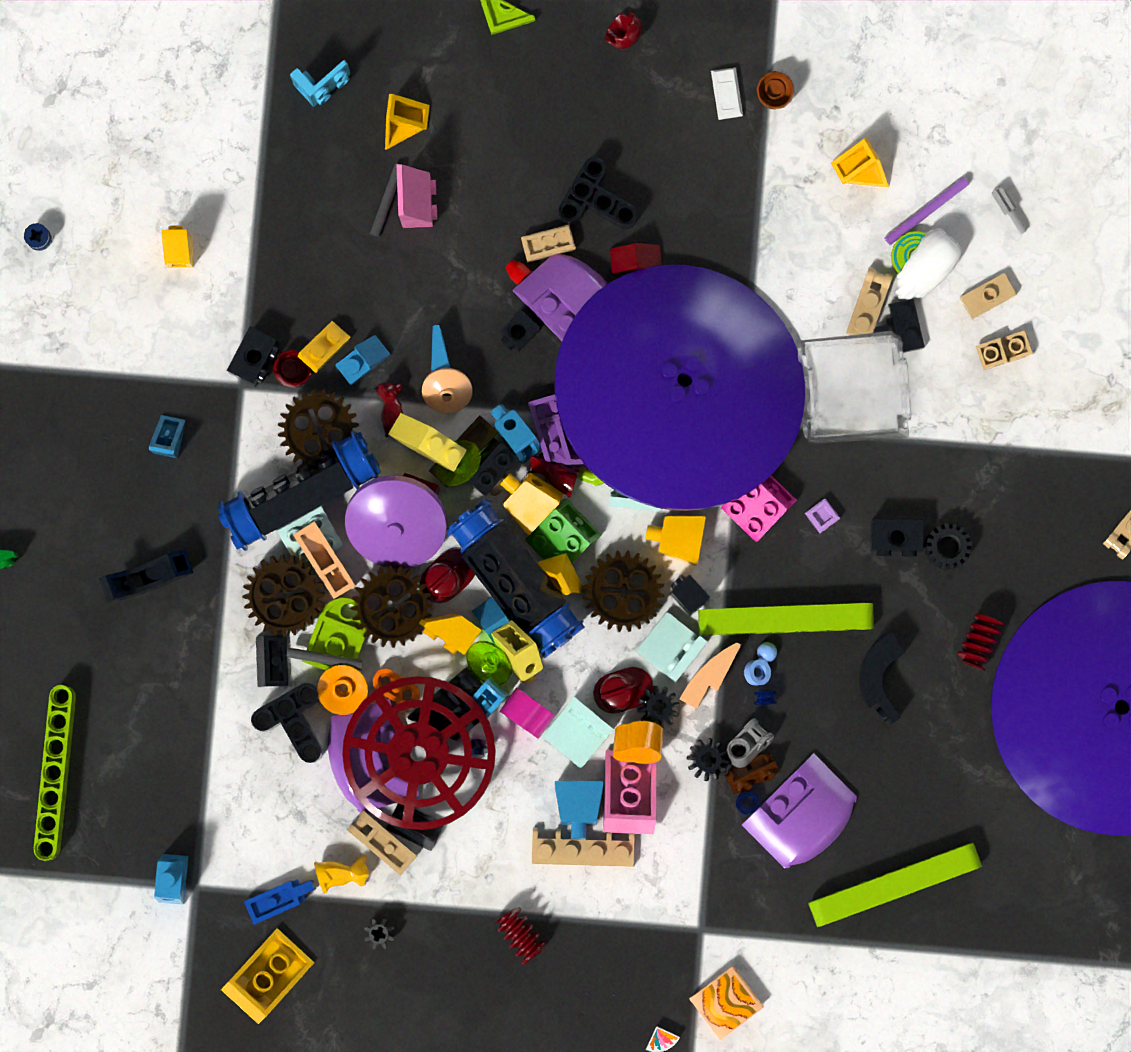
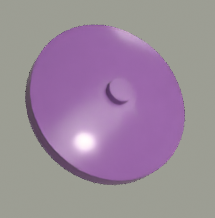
M382 476L366 482L353 494L346 510L345 528L353 547L367 560L384 567L391 565L392 568H397L398 566L409 568L426 562L438 552L446 535L447 515L439 497L425 484L405 476Z

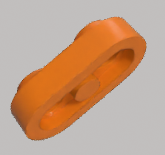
M381 669L373 677V686L375 689L382 687L381 680L384 677H389L391 682L404 677L390 669ZM415 684L401 686L383 694L397 704L420 699V691ZM406 690L412 692V697L409 700L403 698V692Z

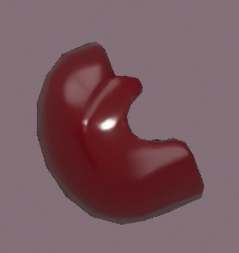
M631 12L628 13L630 16L623 13L619 14L607 29L605 41L618 49H627L633 46L641 37L643 25L638 16Z
M290 349L281 352L275 359L273 372L281 385L289 388L299 387L311 377V368L298 357L300 351Z

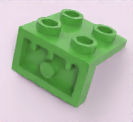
M566 499L525 540L544 560L566 553L571 563H573L602 535Z

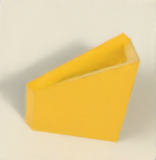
M389 94L385 150L422 130H427L430 105L395 94Z
M864 138L831 162L843 184L889 187L881 162L867 138Z
M566 553L536 562L560 593L565 595L570 593L587 594L585 589L582 588L583 585Z

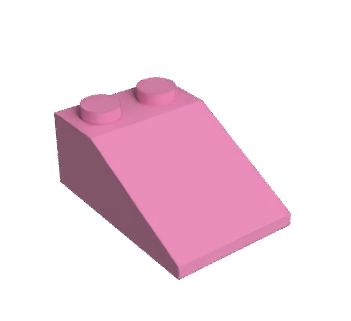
M402 164L397 165L398 215L402 227H433V220H437V204L432 205V195H436V180H431L429 172Z
M606 750L603 832L654 834L656 825V762L650 764L622 762L613 757V750Z

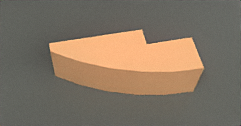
M315 521L293 534L333 599L356 586Z
M735 643L709 660L689 682L679 700L697 709L708 687L718 691L741 645Z

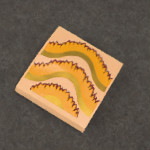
M734 966L723 972L690 998L691 1002L720 1040L764 1007Z

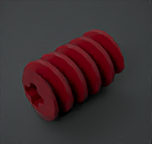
M975 614L974 619L979 624H970L969 627L975 633H966L965 636L971 642H962L961 645L966 651H958L957 655L962 659V662L985 671L986 669L980 663H989L990 660L984 654L994 652L988 645L989 643H998L993 634L1001 635L1002 632L997 628V625L1005 626V624L990 616Z
M518 907L509 911L493 924L500 922L501 925L497 931H507L503 938L504 941L513 939L509 948H519L515 956H525L521 963L523 966L542 952L545 941L536 942L540 934L538 932L530 934L534 926L533 924L524 926L527 916L518 917L522 910Z

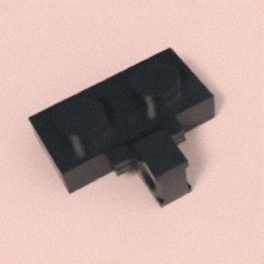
M914 299L889 304L891 318L886 319V325L875 327L876 339L890 336L891 341L897 342L899 354L924 349L925 346Z

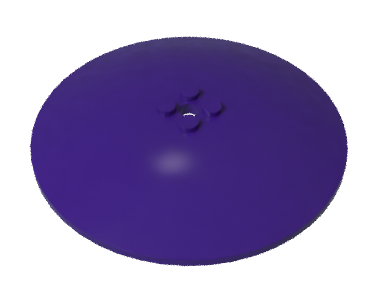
M689 265L654 266L634 271L610 282L595 293L576 314L565 333L556 360L554 375L556 406L562 427L574 451L583 463L606 485L625 497L645 505L667 510L692 511L709 509L735 501L760 486L776 471L788 455L800 430L805 406V379L799 352L787 327L777 313L750 288L733 278L706 268ZM678 376H688L691 381L690 386H681L677 381Z
M1106 581L1088 584L1058 595L1042 605L1024 621L1010 639L996 669L992 686L991 720L994 737L1003 762L1014 781L1037 806L1051 816L1078 829L1098 834L1131 835V582ZM1119 700L1126 701L1129 706L1127 713L1124 715L1118 714L1115 710V704Z

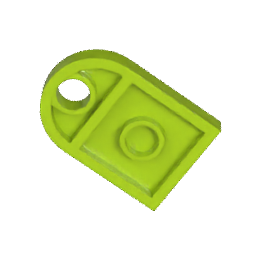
M338 598L325 605L314 628L307 651L358 659L366 639L362 636L366 629L357 630L356 626L360 623V620L346 619L341 614L343 606L347 604L354 606L357 605V602L350 598ZM302 660L304 663L325 671L334 666Z

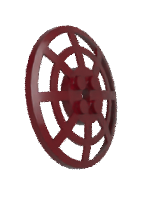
M414 676L389 682L373 691L362 701L347 725L343 740L342 756L348 783L357 799L368 811L391 825L405 829L424 830L449 824L464 816L476 805L491 781L495 767L496 747L494 734L488 718L482 708L469 694L460 687L445 680ZM425 685L422 700L405 701L393 707L383 695L401 686ZM435 686L457 695L467 703L471 710L458 718L447 707L432 702ZM373 701H376L383 714L373 724L367 739L352 737L360 716ZM409 708H421L418 723H411L406 726L396 714ZM431 710L443 714L452 724L439 731L436 727L429 724ZM476 718L482 724L486 736L487 759L472 757L471 740L465 726ZM388 720L396 731L390 743L374 741L379 729ZM458 731L464 745V756L449 754L447 739ZM416 746H421L426 751V756L421 761H416L411 756V751ZM350 747L365 750L366 767L372 781L361 789L357 785L351 769ZM373 751L386 753L388 756L390 768L379 776L373 763ZM447 764L462 766L458 778L452 786L448 787L440 776ZM470 767L484 769V777L478 790L462 806L454 793L464 783ZM395 776L407 782L406 798L391 791L386 787L385 783ZM432 781L440 792L438 796L429 799H416L419 784H426ZM379 789L389 799L405 805L403 819H396L383 813L371 804L366 797ZM446 800L454 811L449 816L435 821L413 822L415 807L432 806Z

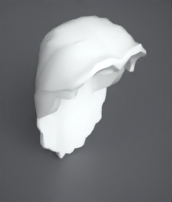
M941 228L932 229L926 233L921 239L920 244L911 253L901 272L897 275L898 288L895 293L898 294L899 299L905 301L912 298L925 297L953 271L961 255V248L955 239L947 235Z

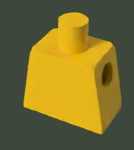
M508 473L500 482V485L510 493L506 497L503 506L527 535H530L557 507L564 496L562 492L532 473L527 474L521 482L511 473Z
M665 516L663 527L647 526L645 540L660 542L658 553L697 566L706 517Z

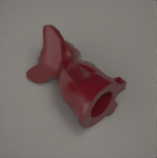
M391 382L380 383L378 387L374 388L379 398L384 402L381 422L386 438L389 437L388 433L400 413L403 414L402 404L397 399L398 393L402 390L400 382L397 384Z
M543 452L536 456L532 455L530 457L531 470L526 475L529 473L544 475L552 487L570 498L580 467L576 466L570 469L560 463L545 461Z

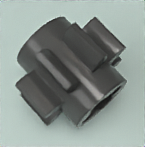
M385 918L381 924H377V921L372 919L373 927H364V930L369 932V937H366L364 941L371 940L374 942L372 949H375L378 944H382V947L386 949L387 944L385 941L387 939L394 941L395 939L393 936H390V931L394 929V926L388 928L385 925ZM382 927L386 937H382L377 941L373 930H378Z

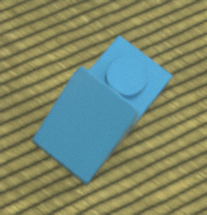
M374 335L354 347L355 350L335 366L352 386L391 356V354L377 336Z

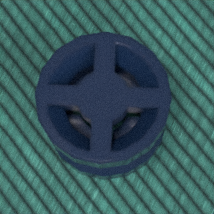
M33 223L24 232V240L33 250L43 251L52 242L50 231L42 224Z

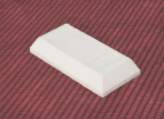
M736 67L712 70L711 75L718 120L742 117L743 111Z

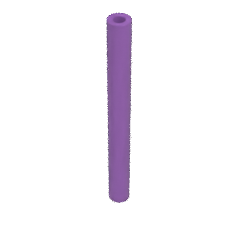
M964 177L959 179L884 237L885 241L892 245L901 236L905 235L969 185L968 181Z

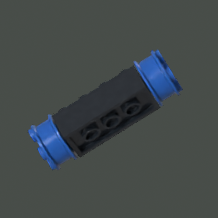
M352 430L351 436L337 443L333 440L332 445L335 451L331 452L328 450L317 457L318 460L311 464L306 462L299 465L295 469L296 472L288 476L283 474L273 480V484L266 488L263 486L256 488L250 493L251 496L248 499L242 491H238V496L226 503L220 501L218 508L220 514L218 517L224 528L229 527L232 533L230 537L236 549L242 548L244 551H247L248 545L259 539L267 540V534L354 488L353 485L358 489L360 485L367 481L378 478V474L381 473L380 465L373 453L368 454V444L361 432L356 434Z
M485 498L474 507V510L468 509L458 517L460 522L457 520L446 529L448 531L447 535L448 537L453 536L462 547L460 552L465 554L461 557L509 620L517 624L536 643L540 649L539 655L546 658L557 650L556 647H562L572 639V636L585 628L583 625L584 621H578L569 609L570 603L564 605L566 600L562 597L561 593L536 563L529 551L523 546L513 530L507 525L506 519H500L491 507L493 502Z

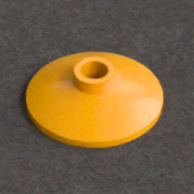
M349 665L330 667L322 674L317 685L321 704L328 711L338 715L354 713L368 695V685L365 677L359 670ZM346 684L348 690L346 692L341 691L339 685Z

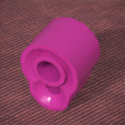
M515 688L499 711L537 739L541 737L556 716L518 688Z

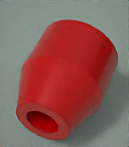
M516 260L510 261L506 266L510 279L517 285L532 273L524 263Z

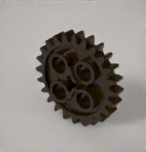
M312 389L311 396L309 397L302 391L303 399L299 400L297 397H293L294 406L286 403L285 406L289 413L281 412L280 414L286 420L285 422H278V426L284 428V431L279 432L278 436L285 437L286 440L282 441L280 445L289 446L285 454L287 456L294 453V463L299 459L302 460V464L306 462L313 463L318 460L317 457L328 450L331 452L335 451L332 442L328 439L330 431H340L342 433L341 440L351 436L353 428L359 426V423L351 421L357 414L348 413L352 405L347 404L343 406V396L335 400L334 391L329 397L326 396L325 389H322L320 395H317L315 389ZM327 406L333 411L331 418L323 420L319 417L318 411L321 407ZM309 409H313L319 426H325L323 436L329 447L328 450H324L318 433H312L314 423L308 412ZM299 416H305L309 420L308 427L305 429L297 428L295 426V419ZM310 439L316 440L319 444L318 450L312 453L306 451L304 447L305 442Z
M619 550L616 551L615 558H612L607 553L606 562L597 559L599 568L590 567V570L594 573L593 576L585 575L584 577L590 581V584L582 586L583 589L589 591V594L582 596V599L590 600L585 609H594L590 617L593 618L598 615L600 617L598 625H601L604 621L608 622L607 630L616 625L618 633L621 631L622 626L626 627L627 632H631L633 624L639 630L641 629L640 621L648 625L650 621L647 616H657L653 608L662 607L657 602V599L664 598L665 596L658 592V589L664 587V584L656 582L662 575H653L652 572L655 570L656 565L648 568L646 565L649 559L646 558L642 562L639 561L640 553H637L634 558H630L629 550L626 551L624 557H621ZM608 571H615L618 574L619 580L616 584H609L606 581L605 575ZM633 574L643 576L644 583L641 587H634L630 579ZM622 585H626V590L644 591L646 595L627 594L624 598H621L620 593L603 592L601 587L620 589ZM605 596L615 598L616 606L614 609L609 610L603 606L602 601ZM630 599L640 601L641 609L639 612L634 613L629 610L628 601Z
M281 554L279 561H277L273 555L270 557V564L264 559L261 561L262 569L258 566L252 568L256 576L252 574L247 575V579L252 583L243 585V588L249 590V593L244 594L242 598L250 601L244 608H252V612L248 617L256 616L258 618L255 626L261 623L265 624L263 632H266L271 627L273 628V636L279 630H282L283 637L288 635L289 630H291L293 635L298 634V627L303 631L307 630L305 622L311 625L315 623L312 615L320 616L321 612L316 607L324 606L325 603L318 599L325 596V592L318 591V588L324 585V583L315 581L319 575L317 573H310L313 568L312 565L307 568L303 567L305 559L295 563V555H292L289 561H286L285 554ZM292 573L297 576L298 584L296 586H291L287 583V574ZM263 581L273 583L274 591L272 593L264 591L262 588ZM299 588H305V592L292 594L286 601L284 598H278L271 602L263 603V599L277 596L282 590L284 593H288ZM295 598H302L305 601L306 607L304 610L295 608ZM271 605L280 607L282 612L280 617H275L270 613Z
M388 565L387 571L384 573L381 567H377L378 575L375 576L374 573L369 571L368 576L370 579L368 581L363 578L360 579L364 586L362 588L354 587L359 595L351 596L350 598L357 602V605L350 607L351 610L357 611L352 620H360L356 629L365 628L366 630L362 636L366 638L371 634V643L373 644L380 639L382 647L389 641L391 647L395 648L396 641L399 640L400 644L405 646V638L413 642L415 641L414 632L420 635L423 634L419 628L421 619L432 616L431 613L426 611V608L433 606V604L425 600L431 596V593H423L422 590L426 587L425 583L417 584L420 576L417 575L410 578L412 570L408 569L405 574H402L401 566H398L396 572H393L392 566ZM393 582H398L401 585V592L397 596H392L389 592V586ZM407 593H410L408 599L395 605L396 611L394 613L388 610L377 619H372L374 614L388 607V601L396 602ZM371 596H378L380 605L377 609L371 610L367 605V601ZM411 603L415 607V612L411 617L403 615L402 609L405 604ZM386 617H391L394 622L393 628L389 631H384L381 627V622Z

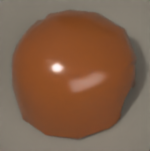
M779 71L766 73L759 80L756 89L759 101L765 107L773 110L785 108L792 101L795 94L794 84L790 77Z

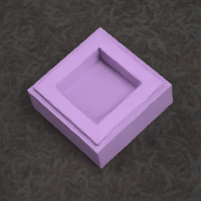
M826 498L805 513L819 534L840 519Z

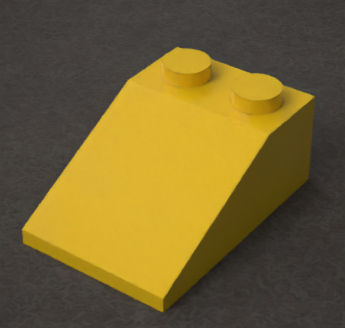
M277 928L221 990L259 1024L315 962Z

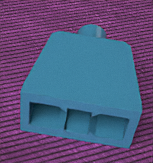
M501 404L491 411L492 416L496 420L494 423L496 430L512 452L519 458L518 460L522 465L530 460L532 455L535 456L542 451L537 438L514 409L508 412L504 405Z
M555 781L561 825H571V839L585 840L587 825H597L603 793V781Z
M162 854L159 858L154 898L158 903L184 905L188 856Z

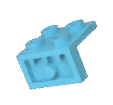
M343 60L316 85L315 80L307 71L301 73L298 68L290 74V77L298 91L315 107L318 103L319 105L324 104L331 97L330 92L336 87L342 88L350 80L348 76L351 73L348 63Z

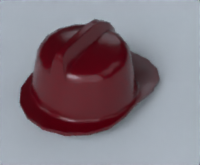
M448 550L422 573L420 584H426L422 591L423 593H431V596L427 598L431 602L445 603L450 601L473 580L475 574L461 557L465 554H461V550Z
M628 667L601 677L595 684L593 691L594 701L601 710L611 714L633 709L642 705L637 701L638 698L648 699L643 693L644 690L647 689L652 694L653 681L646 671L638 667Z

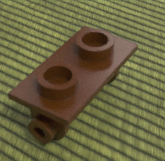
M763 753L755 757L750 762L752 769L749 771L746 766L728 770L729 773L725 775L728 784H730L733 794L747 792L753 785L761 781L767 782L779 773L771 753L767 755Z

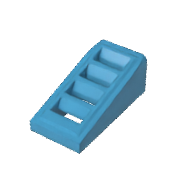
M434 325L432 331L431 372L441 368H450L439 325Z

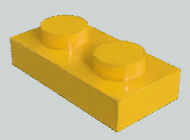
M331 321L299 352L298 357L317 373L349 342L351 337Z

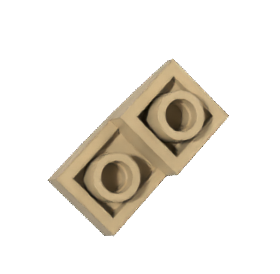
M1025 330L976 346L983 370L1034 355Z

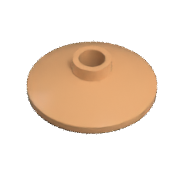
M441 368L431 372L425 378L422 385V396L426 404L435 411L454 413L463 409L470 402L472 384L469 378L461 371L453 368ZM449 393L451 396H443V394Z

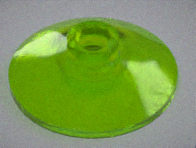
M466 439L454 441L467 450L454 472L435 463L436 476L442 483L449 486L460 485L468 481L476 473L481 462V453L474 442Z
M477 641L470 646L466 654L467 664L479 680L485 682L491 677L499 685H503L510 679L512 665L507 654L500 647L488 641Z

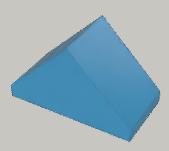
M161 415L151 439L149 450L153 454L178 458L186 420Z
M493 597L473 609L472 612L496 646L491 633L508 623L509 620Z
M490 677L472 698L478 703L488 718L509 693ZM467 704L464 706L468 711L471 710Z

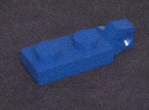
M297 879L248 899L244 903L255 925L300 905L306 901L304 894L315 890L316 887L313 880L300 885Z

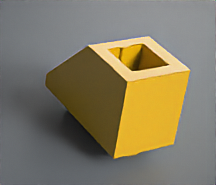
M178 225L168 226V230H162L165 265L168 268H193V237L188 230Z
M458 613L425 618L419 622L420 625L425 627L422 631L434 641L437 637L445 642L443 647L454 655L457 651L465 655L482 631Z

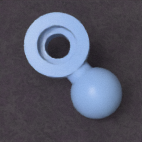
M770 642L760 644L757 649L759 659L752 660L745 666L744 676L751 685H763L770 679L771 669L768 662L773 661L777 656V648Z

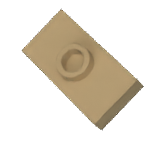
M570 225L521 237L527 263L576 250Z
M1003 273L961 296L960 300L973 320L1015 297L1017 294L1006 274Z

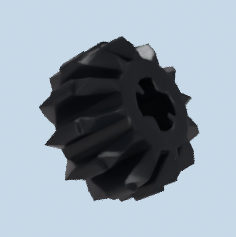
M653 686V696L650 691L644 690L643 693L648 699L638 698L637 700L639 703L645 704L644 707L636 709L639 713L644 711L646 713L640 720L646 721L648 718H651L650 722L655 723L657 720L658 725L664 728V719L667 724L672 725L673 721L669 715L674 717L679 715L677 711L672 710V707H678L680 703H671L670 701L675 698L676 694L671 693L667 697V687H663L661 694H659L658 686ZM656 700H660L659 704H664V709L660 711V714H656L657 711L652 710Z
M708 738L707 747L704 746L701 739L698 740V745L701 749L698 750L696 747L691 746L690 750L696 753V756L688 755L686 758L689 761L695 760V764L688 766L689 770H693L696 767L699 768L694 777L698 778L702 771L705 772L704 781L709 780V772H712L715 780L719 779L715 770L718 769L721 773L725 774L727 770L720 766V764L730 763L729 759H721L722 755L728 753L727 749L719 753L718 749L721 747L722 742H717L713 748L712 738ZM706 752L711 753V757L715 758V763H711V767H706L705 762L701 761L702 755L705 757Z

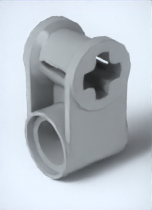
M756 718L750 720L742 731L728 744L727 752L730 762L736 767L747 766L761 751L768 747L774 738L771 732L767 733L758 724L759 721ZM737 749H744L746 751L742 757H735L733 753Z

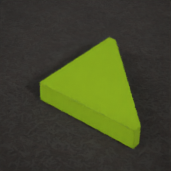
M480 0L491 35L535 21L534 15H530L504 0Z

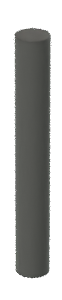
M397 163L394 164L370 234L376 237L380 236L397 189V165H399Z
M290 647L287 650L288 658L334 666L349 665L357 670H362L363 660Z

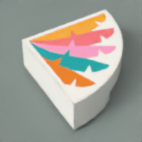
M656 1026L646 1050L651 1052L666 1051L673 1047L680 1037Z

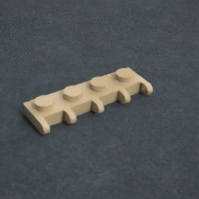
M533 828L532 864L634 867L635 833H629V841H613L611 832H607L606 840L561 839V829H556L555 839L538 838V828Z

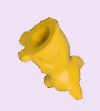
M363 855L357 858L351 866L334 861L314 862L317 878L323 893H327L331 887L344 886L351 881L359 886H365L366 880L369 877V869L365 865L366 856Z

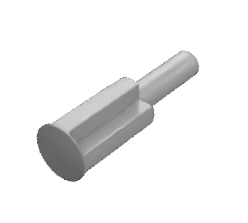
M1004 185L996 188L991 194L1004 215L1009 214L1020 234H1023L1027 229L1014 210L1017 206Z

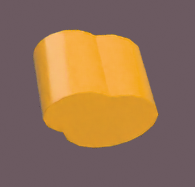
M636 721L617 726L615 728L613 757L622 762L640 764L658 762L662 758L663 728L649 721Z

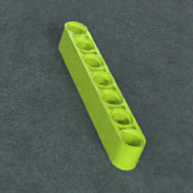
M873 603L698 610L699 636L874 629Z
M65 685L53 687L49 695L34 840V854L43 861L57 858L61 850L76 703L74 690ZM61 690H66L69 695L67 702L64 704H60L57 700V694ZM59 715H63L66 719V724L62 729H57L54 725L55 718ZM60 740L63 744V751L56 755L52 751V744ZM56 765L60 768L61 775L58 779L53 780L49 776V770ZM51 791H55L58 795V801L55 805H50L46 799L47 794ZM49 816L53 817L56 822L55 828L51 831L44 827V821ZM45 842H49L53 846V852L50 856H45L41 851V847Z
M972 842L816 899L808 904L816 926L820 927L982 867V864Z

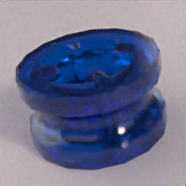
M776 691L754 692V696L757 698L754 705L777 704V701L774 700Z
M744 792L737 797L736 807L740 813L750 815L758 809L759 800L755 794ZM749 796L752 797L754 801L751 803H754V807L743 810L741 808L743 804H740V800L742 798L747 799Z

